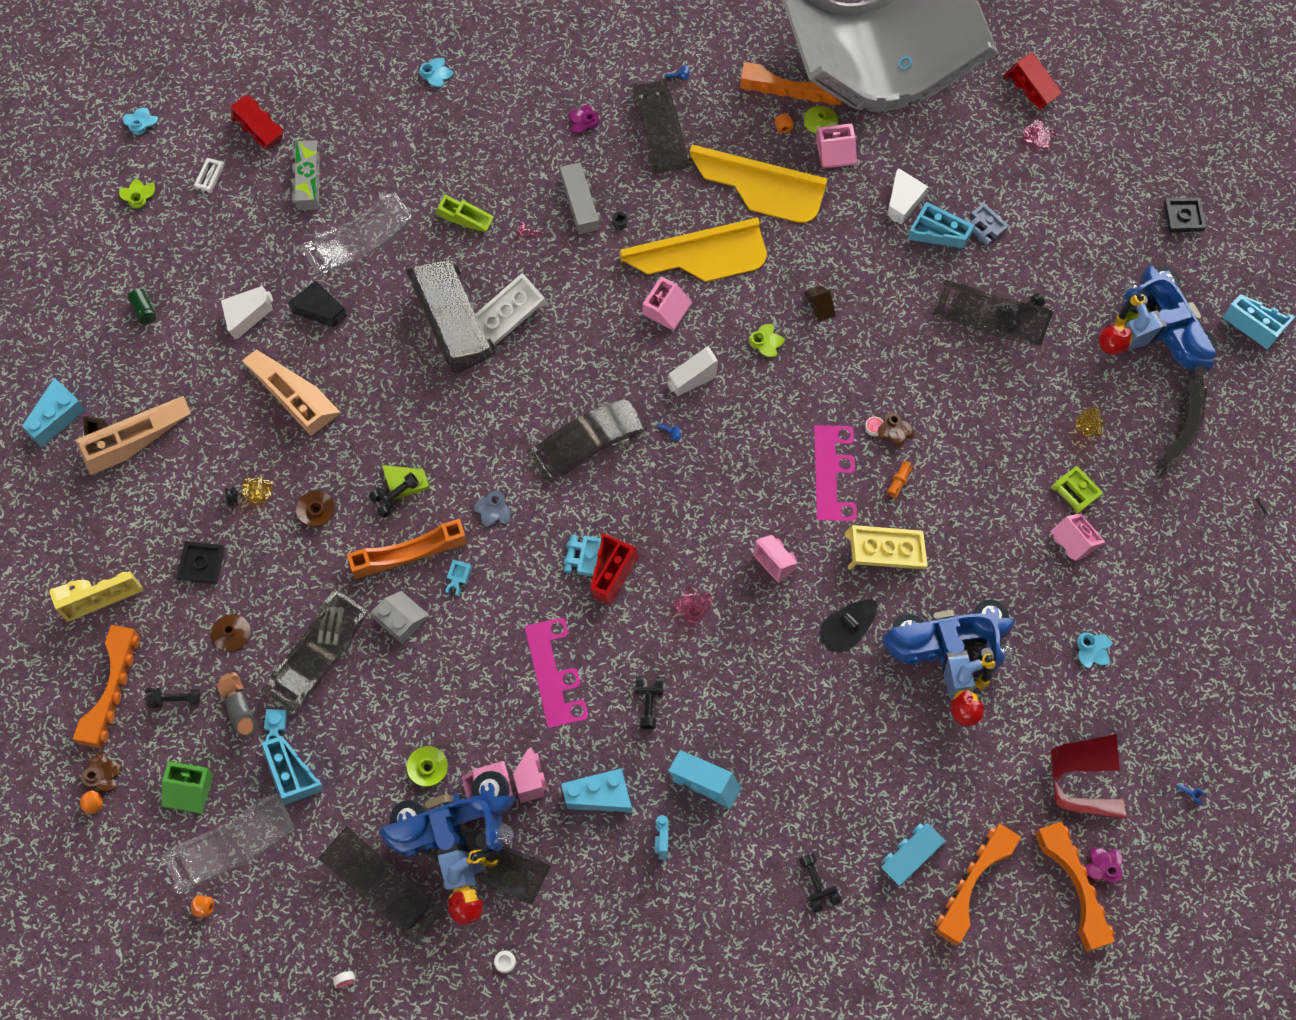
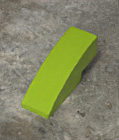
M444 194L435 212L436 215L448 221L483 232L487 231L494 217L464 200L459 202Z

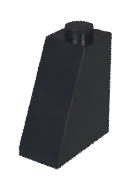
M316 280L288 302L290 311L293 314L331 327L341 324L345 317H347L345 308Z

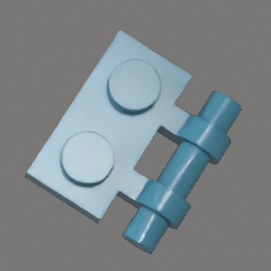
M571 535L566 547L568 549L567 557L564 558L563 562L565 565L564 572L571 573L572 567L576 566L578 567L577 574L593 576L601 538L584 536L582 543L577 542V535ZM577 550L581 551L579 559L574 558L575 551Z
M660 815L656 819L655 826L659 832V836H655V853H659L658 859L667 860L668 818Z

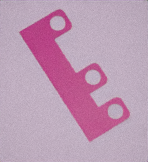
M814 425L817 520L854 521L857 518L856 504L852 502H837L836 473L854 472L855 459L852 455H836L835 443L850 444L854 441L853 428L851 426ZM842 429L848 430L850 438L847 440L840 439L838 436L839 431ZM841 459H849L851 467L849 469H842L839 465ZM844 506H850L853 509V515L844 517L841 514V509Z
M557 618L525 626L548 728L585 720L588 717L586 703L583 700L565 703L562 693L563 690L579 687L580 678L578 671L575 668L557 671L550 642L552 639L568 635L565 619ZM559 622L563 625L564 630L561 634H554L551 631V626L554 623ZM566 673H573L576 681L572 685H567L563 682V676ZM574 705L582 706L584 711L580 717L572 716L571 708Z

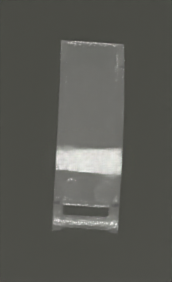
M396 192L381 196L371 208L352 221L333 230L315 235L312 241L300 245L299 251L306 256L314 268L315 275L321 277L326 272L350 265L377 251L401 233L411 223L413 217ZM310 250H315L323 265L318 263Z
M275 793L259 800L254 806L223 825L179 844L177 848L162 854L161 858L163 863L167 864L176 885V893L181 894L257 857L290 835L295 830V827L279 793ZM180 856L190 880L183 881L174 861L175 857Z

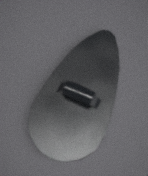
M873 599L858 601L826 618L820 629V637L824 645L836 652H844L853 648L874 621L878 603Z

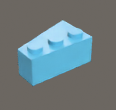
M54 378L22 427L42 447L82 414L85 409Z
M920 823L912 831L914 836L910 840L905 838L897 846L899 850L894 855L889 853L882 860L885 864L881 868L898 886L902 885L936 850L946 843L945 839L929 823H926L924 826Z

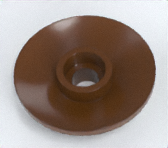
M319 490L304 494L296 506V513L300 521L312 527L326 524L331 520L335 512V503L332 497L326 492ZM315 509H320V512L313 513Z
M237 614L222 616L214 623L211 630L213 644L225 652H234L241 649L247 644L251 635L248 621ZM228 628L233 629L231 633H226V630Z

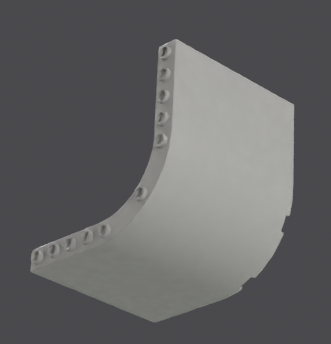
M782 0L809 81L858 110L866 108L871 109L872 112H883L908 107V103L918 99L921 102L940 92L998 54L978 0H869L860 3H840L833 0ZM906 56L912 59V66L907 70L901 69L899 67V60ZM908 59L901 62L902 67H907L910 64Z

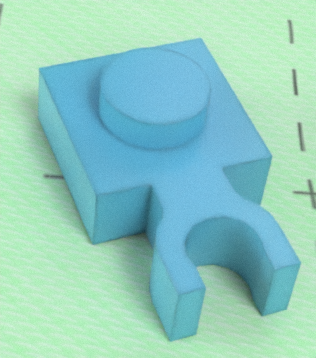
M453 559L447 578L452 581L447 586L445 592L450 594L451 589L456 587L455 595L459 596L461 592L460 584H467L473 566Z
M266 709L264 730L270 731L266 741L271 740L273 737H279V731H286L287 710Z

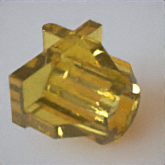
M1096 407L1084 409L1076 419L1077 430L1086 437L1094 435L1103 436L1102 426L1105 425V422L1101 421L1100 409Z
M261 475L257 479L245 477L242 482V493L251 503H263L272 495L274 481L263 480Z

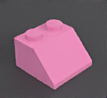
M1081 513L1067 516L1050 531L1054 535V540L1065 548L1067 556L1075 561L1084 558L1105 543Z
M773 535L760 538L755 542L753 556L778 583L796 570V557L784 549L783 543L778 538L775 539Z

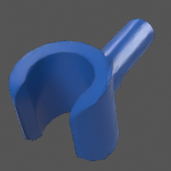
M682 66L680 72L666 74V79L673 77L688 79L690 74L689 67Z
M658 423V428L671 433L670 438L672 440H680L681 430L679 427L674 426L671 428Z
M1178 783L1177 789L1192 796L1198 805L1203 804L1200 799H1197L1200 795L1206 797L1201 789L1192 790Z

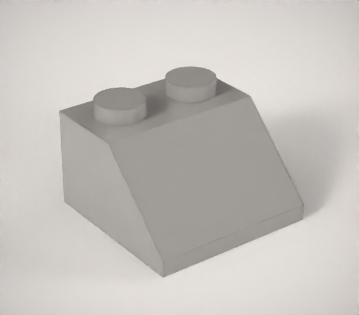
M402 591L384 598L371 611L374 620L401 644L430 617L428 613Z

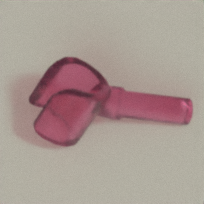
M524 222L518 224V234L520 236L528 234L542 236L543 234L541 231L528 229L527 224Z

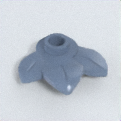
M492 491L487 497L480 498L475 503L473 509L474 512L481 513V521L484 527L491 526L497 519L504 524H508L511 515L510 508L505 504V496L499 491ZM494 497L499 498V501L496 504L492 502V499Z

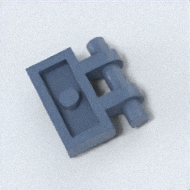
M985 203L971 213L970 217L974 220L964 219L974 225L972 233L977 236V240L980 243L983 242L986 246H989L992 242L988 238L989 235L997 239L1009 228V225ZM980 225L985 230L982 232L976 226Z

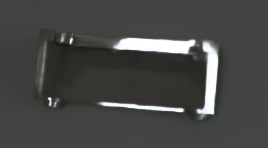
M446 260L406 270L443 357L454 374H458L495 356L492 350L495 346L491 338H486L460 281L459 275L462 273L458 265L454 266L451 260Z

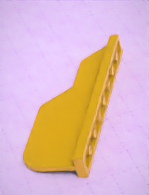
M691 145L690 158L694 161L703 178L734 186L750 211L797 223L810 222L817 216L826 189L827 178Z
M757 217L621 249L619 257L621 263L625 262L647 275L680 268L700 280L708 282L759 269L765 263L767 251Z

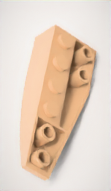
M255 350L242 360L248 369L310 436L341 414L316 386L260 351Z
M181 396L78 438L75 441L90 475L128 460L191 413L184 396Z

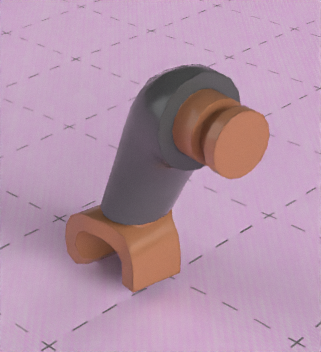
M235 672L227 673L221 676V679L216 684L222 699L226 698L225 703L228 715L236 732L241 736H250L257 729V720L247 704L243 691L238 692L244 689L238 674Z

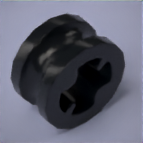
M624 212L615 213L612 217L613 227L618 230L625 229L628 225V216ZM617 219H621V221L623 220V222L619 223V221L617 222Z
M234 486L232 489L225 488L228 505H231L232 502L239 503L236 487Z

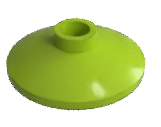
M815 106L805 113L804 124L810 132L817 134V129L820 127L838 125V116L829 107Z
M432 746L418 748L410 755L407 761V773L410 779L415 784L423 787H430L440 783L448 770L446 756L441 750ZM430 765L432 768L430 771H425L424 767Z

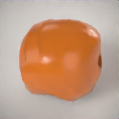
M786 113L778 115L775 119L777 131L779 133L790 132L794 126L793 118Z
M94 790L86 792L80 798V808L87 814L96 813L103 808L102 798Z
M197 895L191 902V913L195 917H209L214 910V900L211 897Z

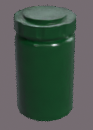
M135 289L127 295L139 323L148 324L156 319V313L143 289Z

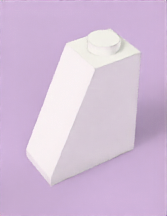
M898 169L894 179L887 216L891 220L902 224L925 197L928 186Z
M263 286L221 300L227 329L234 339L240 338L273 310L271 302H273L272 295Z
M710 347L704 348L669 373L667 385L671 392L674 391L679 396L716 378L718 360Z

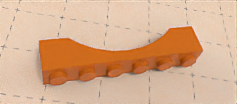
M744 62L740 81L741 89L759 91L764 94H777L781 97H794L799 100L806 99L813 102H824L830 105H841V100L811 81L796 82L782 79L766 70L761 64Z
M456 519L441 524L432 531L410 541L387 547L361 549L347 554L356 580L467 545L461 521Z
M115 625L110 626L105 641L110 658L108 684L98 703L78 721L73 740L80 745L102 749L103 744L108 740V729L115 719L114 710L121 701L120 692L122 686L127 682L128 668L132 666L134 661V649L138 647L140 637L134 629Z
M1061 821L1039 829L1035 836L1042 852L1062 866L1076 887L1081 907L1078 934L1086 952L1088 953L1115 942L1114 931L1105 920L1104 908L1097 902L1096 890L1093 885L1089 884L1087 870L1078 859L1079 853L1069 839L1070 832Z
M1000 823L996 828L991 827L987 833L986 838L989 840L986 845L981 844L977 850L976 855L979 856L975 863L971 861L965 871L968 873V876L965 880L961 879L955 888L958 893L955 898L951 896L945 905L948 909L945 915L940 914L934 924L937 926L935 933L955 946L961 943L971 926L969 901L976 880L987 867L1007 859L1021 839V836Z

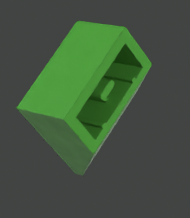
M168 761L162 780V807L203 814L214 774L209 768Z

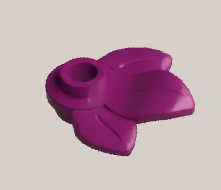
M582 105L580 110H573L567 115L568 119L573 122L570 128L571 133H581L587 128L594 129L598 126L600 120L593 107L589 105Z
M1099 847L1091 848L1090 857L1092 863L1084 866L1088 877L1093 880L1104 879L1110 884L1119 882L1123 875L1121 869L1123 858L1117 849H1112L1107 853ZM1114 870L1116 873L1114 875H1111L1108 873V871Z

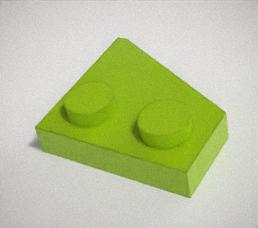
M382 466L390 492L400 486L405 481L404 477L410 472L416 476L420 483L414 489L409 487L393 500L430 489L424 469Z

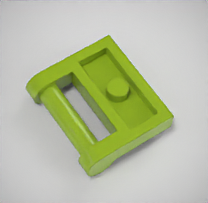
M1075 466L1051 486L1054 492L1057 491L1073 507V511L1076 514L1081 513L1103 494L1078 466ZM1064 484L1083 501L1081 504L1063 487Z

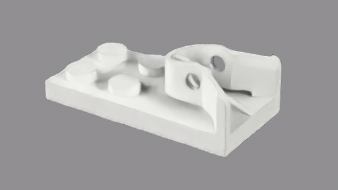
M522 273L472 316L468 322L492 349L536 309L543 306L548 307L549 303Z

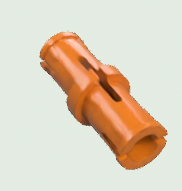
M903 461L897 474H894L893 481L886 492L890 497L897 498L902 487L906 485L907 478L914 467L910 462Z

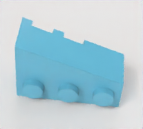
M926 202L909 231L908 239L964 249L972 235L974 225Z
M1240 294L1222 318L1268 350L1295 316L1283 315L1278 313L1279 310L1276 308L1271 310L1261 306V302Z
M282 736L262 742L263 753L282 806L322 792V783L316 779L307 765L301 761L297 753Z
M682 750L678 752L668 770L675 783L679 785L684 784L693 791L701 793L731 809L741 790V786L732 772Z
M622 768L562 783L567 809L632 813Z

